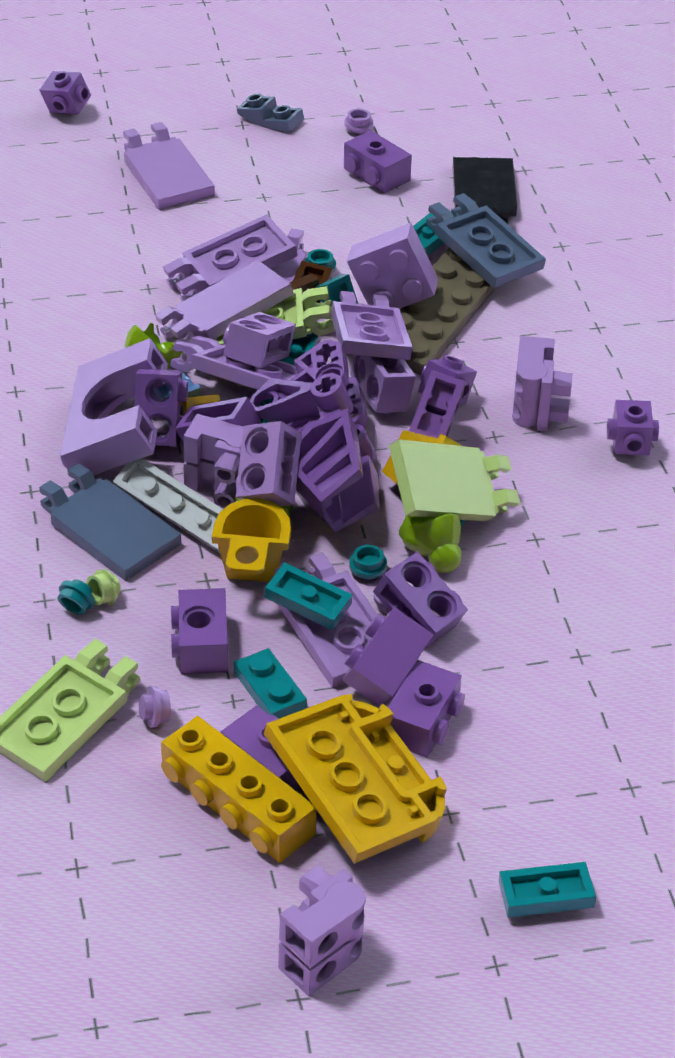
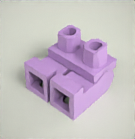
M520 336L512 418L515 424L521 427L533 428L537 426V430L547 431L548 421L566 423L568 421L570 399L551 398V395L570 397L573 373L554 371L555 339Z
M196 414L184 434V485L197 492L201 485L214 488V504L225 508L229 504L236 502V479L239 472L240 444L244 427Z
M320 865L315 866L299 879V890L308 898L302 901L298 908L292 905L280 913L279 940L281 942L279 943L278 969L308 997L354 963L361 955L366 896L364 890L359 885L353 883V876L345 869L332 876Z

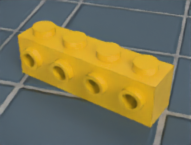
M198 715L161 741V768L167 778L172 782H179L191 792L199 804L209 806L220 815L223 822L229 828L237 829L249 838L259 852L267 853L278 863H281L316 835V808L314 805Z

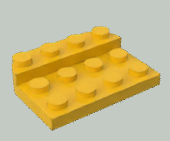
M346 694L266 723L264 735L355 864L418 837L421 843L431 838L437 831L445 810V793L447 788L441 776L431 780L390 725L394 713L382 703L378 709L368 703L352 701V694Z

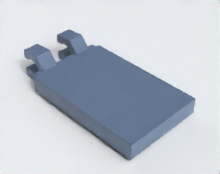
M462 193L454 196L453 202L459 205V207L453 208L451 211L439 202L429 206L428 211L435 216L427 218L426 224L434 231L435 235L493 288L544 269L546 258L489 207L483 206L478 208L476 202L466 194Z
M79 463L67 470L68 476L74 478L73 481L68 483L69 489L75 493L72 496L67 497L63 488L51 480L39 487L40 493L47 496L40 500L41 506L51 514V524L124 581H127L181 545V533L108 479L102 480L99 478L95 480L91 470Z

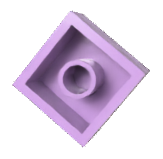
M412 223L352 245L347 263L368 305H374L372 301L373 294L386 295L389 300V307L399 309L435 295L438 277Z

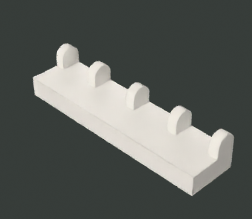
M143 458L127 463L113 480V483L118 488L220 553L218 544H213L211 537L214 523L219 513L223 510L221 507Z

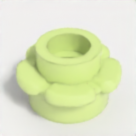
M106 569L97 570L86 581V584L93 591L92 595L96 601L95 605L107 603L111 606L115 603V599L120 594L121 587L118 578L114 574H111Z

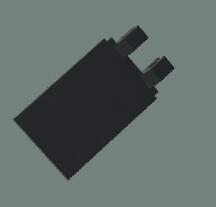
M453 157L454 196L462 193L466 194L476 202L478 208L483 206L489 207L507 224L509 217H516L517 198L513 158Z

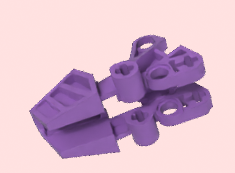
M330 339L318 343L294 360L298 375L290 380L271 377L253 394L250 401L259 418L282 421L302 433L296 494L305 506L337 532L379 509V480L373 465L377 455L364 429L367 424L364 394L358 381L348 375L347 357L340 342ZM330 357L332 362L326 363L328 362V358ZM273 399L272 403L257 407L262 401ZM351 414H357L353 419L350 416Z

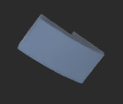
M262 94L248 96L246 101L237 108L238 115L259 126L282 132H291L304 120L302 108H290L288 105L277 107L275 97L263 96Z

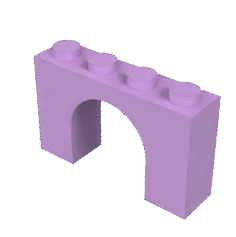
M151 338L78 367L64 439L60 450V459L66 469L79 463L91 470L94 476L154 454L157 429L140 405L108 416L119 404L135 396V373L139 369L167 370L168 363ZM155 382L153 389L163 386L165 382Z

